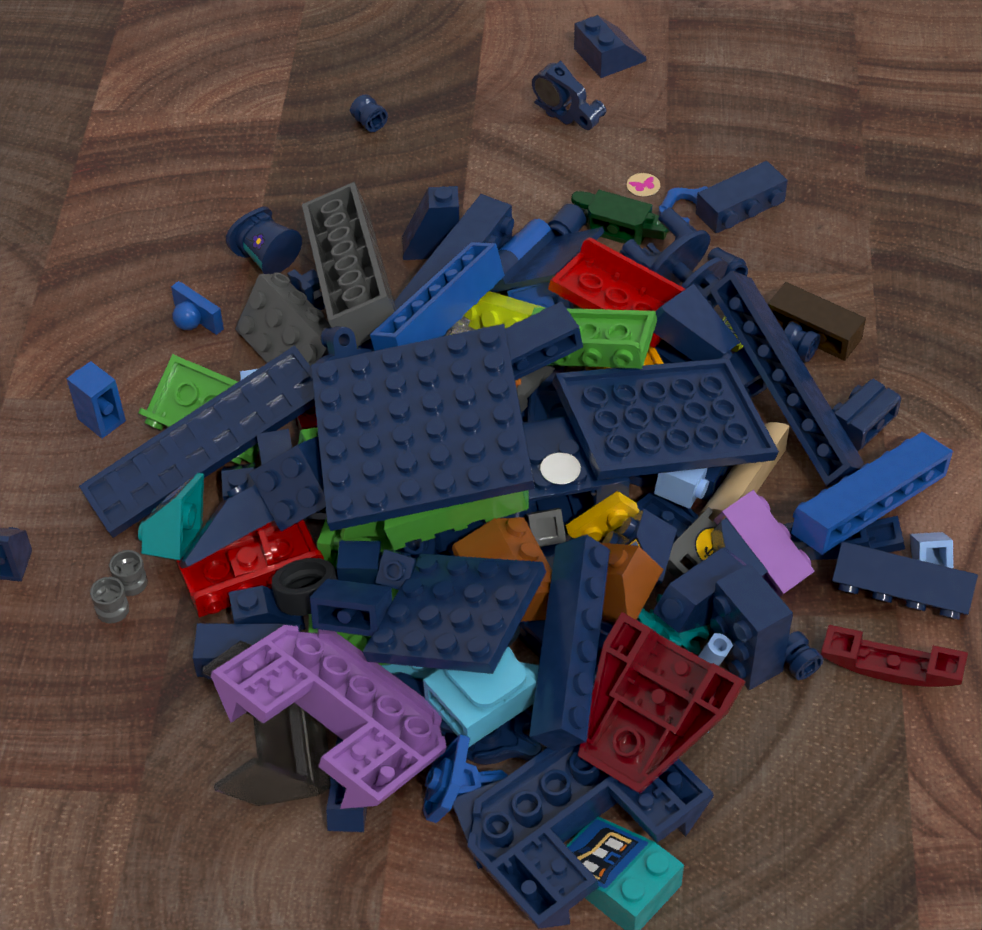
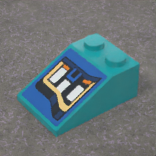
M599 816L585 826L567 845L571 852L598 880L599 888L585 897V899L624 930H641L682 885L683 863L656 842Z

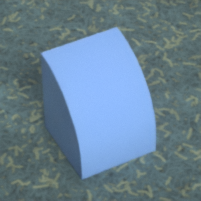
M943 532L910 534V547L913 559L953 568V540Z

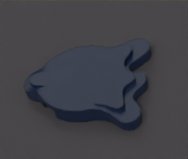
M526 708L476 743L474 751L468 750L466 759L482 765L496 764L509 758H521L530 761L542 752L541 744L524 734L531 727L532 712ZM445 738L446 748H447L453 741L447 740V739Z

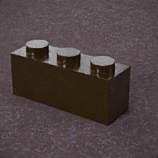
M785 282L768 302L769 308L783 331L788 324L794 322L800 325L803 331L820 334L818 349L843 361H846L863 338L865 317L788 282Z

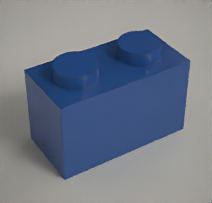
M92 361L66 378L78 420L100 438H104L126 421L116 380Z

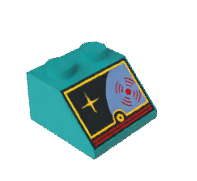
M195 474L168 495L157 508L152 510L148 518L141 522L138 530V539L142 541V554L180 560L185 555L202 530L204 474Z

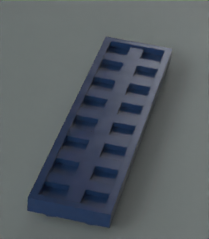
M294 345L79 485L109 534L114 538L152 513V510L157 508L168 495L195 474L202 473L205 478L257 444V434L277 431L315 406L311 366Z

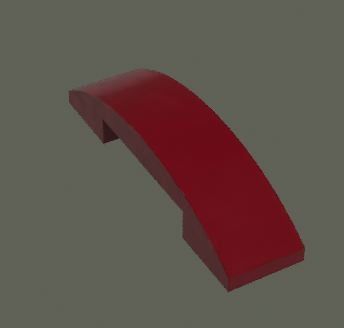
M828 625L821 655L825 659L850 671L887 682L912 686L945 687L962 685L968 652L933 645L931 653L863 640V631Z

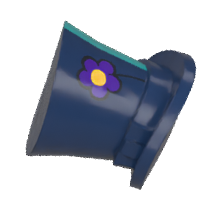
M264 206L239 218L229 228L226 235V244L236 255L244 258L251 257L264 274L282 272L295 261L301 251L302 237L298 231L274 222L272 211Z

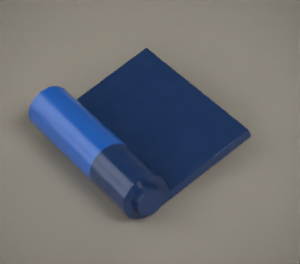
M540 219L529 221L498 250L505 276L490 291L499 292L549 282L580 253L582 244L587 238L590 237L597 240L604 233L603 227L554 237L550 226L545 221Z

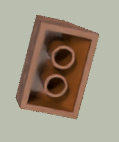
M524 517L494 518L453 544L452 551L455 556L543 562L546 574L521 622L546 619L552 569Z
M601 543L610 549L601 620L614 625L621 612L637 620L664 569L640 546Z

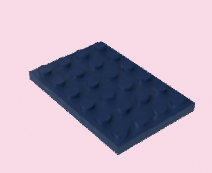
M729 358L644 365L642 369L610 368L555 373L552 383L597 480L774 461L779 453Z

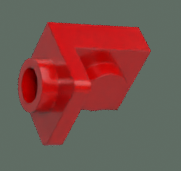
M264 529L258 531L260 542L227 551L235 578L274 565V560L279 559L275 540L268 541Z

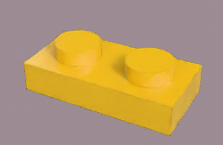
M616 491L566 524L569 536L574 539L587 534L599 542L610 531L621 527L628 517L633 518L637 515L639 509L636 502Z

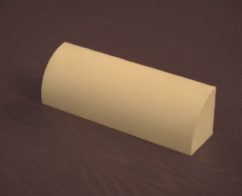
M778 422L765 424L779 450L774 461L734 465L699 516L709 507L713 511L709 519L713 522L723 510L750 491L754 490L757 493L786 450L789 425Z

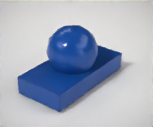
M178 281L171 286L175 304L172 319L178 328L189 331L201 324L215 335L224 330L221 309L182 282Z

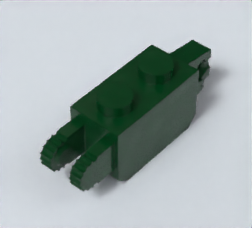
M579 190L571 196L572 203L583 210L586 216V223H588V230L603 227L604 233L600 237L623 244L630 239H634L640 245L645 237L664 240L669 233V230L658 220L659 216L652 213V204L603 190H598L596 194Z

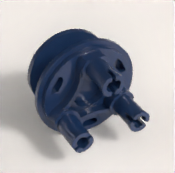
M672 208L665 209L658 218L675 236V241L665 250L660 252L653 243L647 245L648 250L645 247L642 249L634 239H630L622 246L620 254L677 285L682 282L681 287L685 289L694 284L712 308L718 305L710 289L723 278L727 269V262L722 257H717L693 272L705 255L711 237L704 230L697 231Z

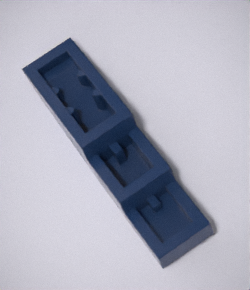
M898 516L876 520L843 541L884 552L905 550ZM793 522L783 524L790 532L792 542L798 550L804 551L810 560L838 559L842 542L824 554H820L791 534Z

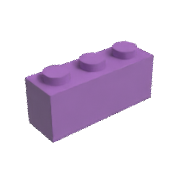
M754 490L723 510L714 519L717 525L725 518L729 520L768 570L763 578L779 597L814 572L807 554L802 550H798L791 540L788 529L782 523L777 522L770 512L768 502L762 496H758Z

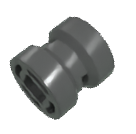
M123 550L116 553L109 563L112 577L122 582L125 596L140 594L145 590L148 583L141 555L133 550Z
M104 577L92 585L90 596L98 619L108 624L123 620L129 612V603L125 596L122 582L114 577Z

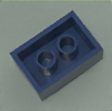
M751 563L716 581L708 641L714 633L723 634L731 640L733 647L724 661L727 663L730 673L746 681L744 685L748 690L783 672L793 612Z

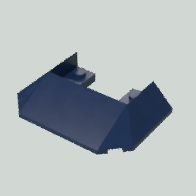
M580 744L555 751L546 748L475 799L468 850L538 929L571 924L569 909L599 888L596 877L564 844L565 841L617 803L656 843L677 828L686 837L714 797L713 792L680 759L676 760L645 790L638 793L579 757Z

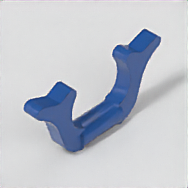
M703 186L698 189L677 187L670 189L659 206L658 215L660 216L665 209L672 208L675 202L680 199H687L696 204L697 193L708 187ZM682 217L689 224L690 219Z

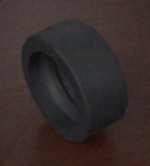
M306 558L288 563L277 570L272 577L271 583L277 607L281 612L289 615L304 616L311 614L310 597L326 579L337 580L334 566L329 561L321 558Z

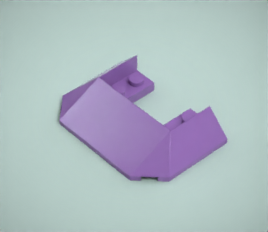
M283 625L212 671L211 674L230 722L249 712L264 724L292 703H296L343 740L324 754L319 764V768L346 788L340 809L379 805L446 750L445 736H442L440 728L442 718L427 700L378 663L367 662L361 650L334 631L318 629V633L299 632L298 626Z

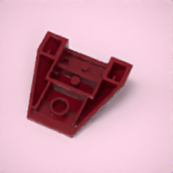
M621 612L603 644L592 693L587 742L580 744L578 756L636 792L641 793L728 714L746 681L714 663L707 662L659 635L652 628Z

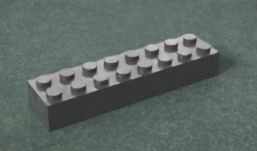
M352 182L302 204L328 322L332 328L335 326L350 328L354 332L358 347L371 339L370 334L397 309L369 211L356 183Z

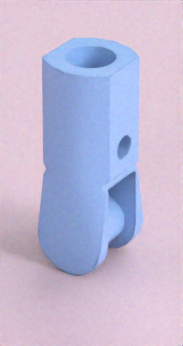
M714 633L698 657L719 666L733 647V644L725 635Z

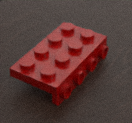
M589 237L583 242L580 253L550 280L548 290L583 309L656 311L666 302L684 291L685 288ZM653 333L649 346L655 348L662 338Z
M274 520L189 567L181 569L179 565L180 560H176V563L200 618L208 614H216L222 609L231 607L229 592L262 585L272 589V577L277 570L288 563L306 558H324L321 551L317 550L304 520L283 531H280ZM264 529L268 541L275 540L279 559L274 560V565L235 578L227 551L260 542L258 531Z

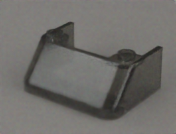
M240 640L204 666L203 674L211 677L212 671L252 645ZM292 703L264 724L253 716L258 759L252 758L214 784V791L256 806L321 795L329 790L331 786L330 775L319 768L321 757L329 751L326 727L296 703Z

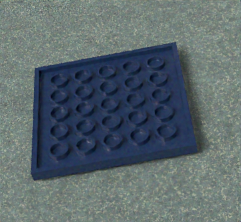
M504 324L311 364L327 524L330 531L535 489Z

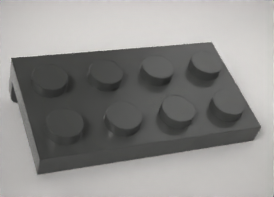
M277 272L273 274H259L235 328L238 333L267 363L294 345L310 366L315 364L320 358L329 355L328 348L324 347L320 340L322 331L331 327L323 312L316 309L307 300V296L290 283V279L286 275Z

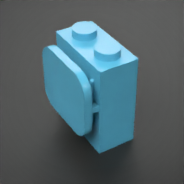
M507 646L493 674L439 669L423 679L424 694L427 702L457 736L462 734L470 737V747L534 704L537 678L528 667H524L515 658L514 653Z

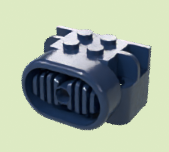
M568 416L523 423L535 489L529 490L528 510L501 518L524 517L527 522L526 513L560 508L566 540H571L574 538L569 536L566 524L616 491L629 498V477L596 479ZM554 453H567L579 461L581 471L579 476L570 483L554 484L546 480L541 474L540 466L542 461Z

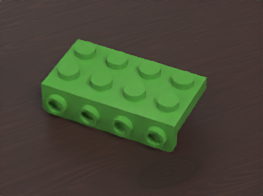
M534 307L532 315L541 312L545 308ZM566 308L579 325L583 348L549 365L643 368L657 323L656 311Z
M172 354L148 409L145 410L140 407L138 414L146 417L145 424L162 431L163 426L170 427L238 383V381ZM258 443L231 461L239 465L242 460L254 463L259 452Z

